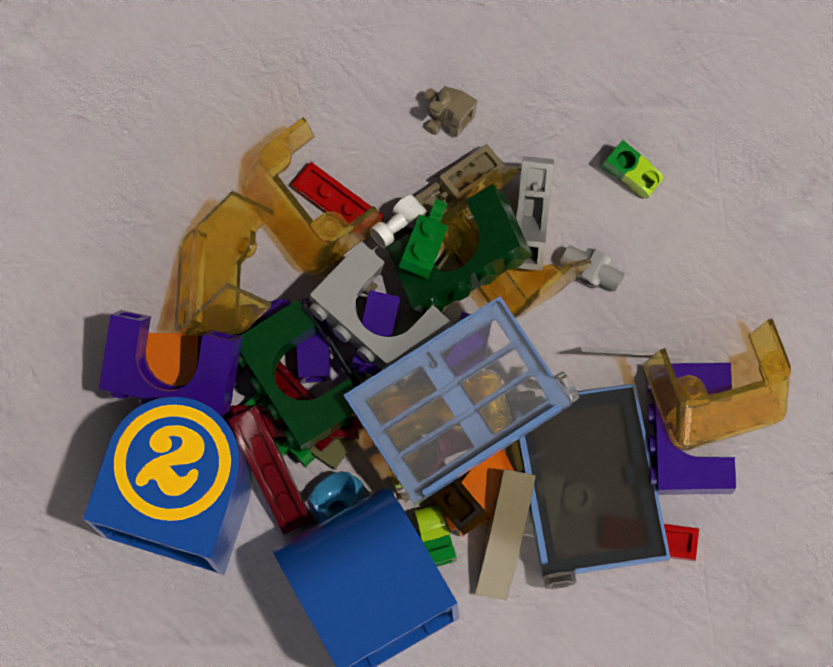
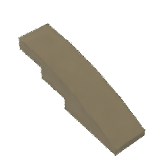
M486 144L440 175L436 183L415 196V198L427 209L429 214L436 198L447 202L442 221L467 202L466 199L478 193L503 172L506 166L490 146ZM405 226L394 234L398 239H401L411 233L413 229Z
M502 469L497 499L494 500L489 530L486 531L475 595L507 600L523 538L536 475Z

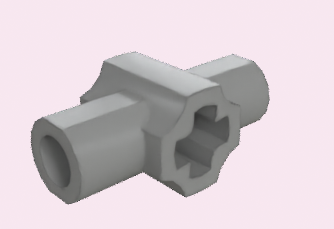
M569 245L560 261L561 264L575 270L573 277L580 283L596 289L599 284H602L616 292L625 273L610 266L612 259L606 256L605 253L589 247L584 253Z

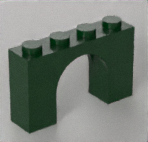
M491 184L466 199L479 230V244L474 256L461 268L453 271H439L436 263H434L428 279L400 268L399 264L412 232L387 247L412 309L422 316L432 305L442 312L444 307L455 301L467 298L473 290L494 282L497 276L509 269L520 267L526 259L533 256L506 195L495 185Z
M296 300L240 335L243 337L238 362L242 368L248 365L254 374L249 379L258 394L265 392L271 402L266 404L274 419L277 421L282 418L287 426L283 433L291 446L299 445L304 452L357 419V416L344 397V394L355 388L350 379L312 400L293 399L278 388L276 384V369L281 358L288 351L317 334L313 321L300 301Z

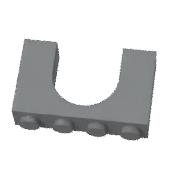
M361 241L309 295L307 304L310 306V312L318 320L323 321L325 319L334 327L333 332L340 340L352 343L357 348V354L368 364L373 362L379 369L384 370L455 324L432 305L407 332L401 335L383 337L367 330L357 316L356 299L382 272L385 262ZM421 368L396 384L403 388Z

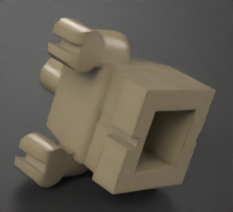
M444 86L439 93L429 88L424 95V99L431 103L429 111L436 118L435 121L431 119L427 123L426 130L434 135H437L444 125L450 128L452 135L458 137L475 117L477 100L464 91Z

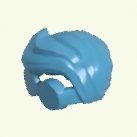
M340 471L329 475L315 486L314 491L307 499V503L311 512L314 515H318V523L320 524L368 495L364 484L358 477L351 475L350 472Z

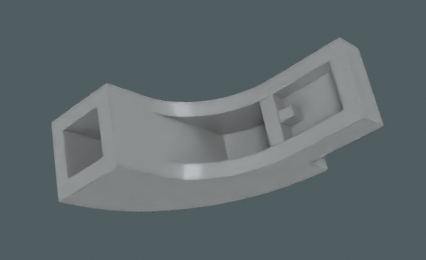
M523 156L516 220L533 256L526 259L518 267L520 269L543 270L554 159Z

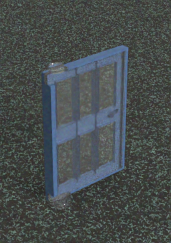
M501 296L344 394L346 401L399 481V484L395 485L397 492L405 503L411 500L414 506L580 399L575 386L563 371L555 376L552 374Z

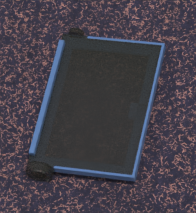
M636 384L564 394L572 404L570 407L517 440L523 473L536 475L529 509L544 587L546 589H558L577 583L575 574L670 560L656 485H651L650 467H652ZM534 391L518 393L516 395L517 400L511 401L513 421L515 422L548 401V398L546 396L536 398Z

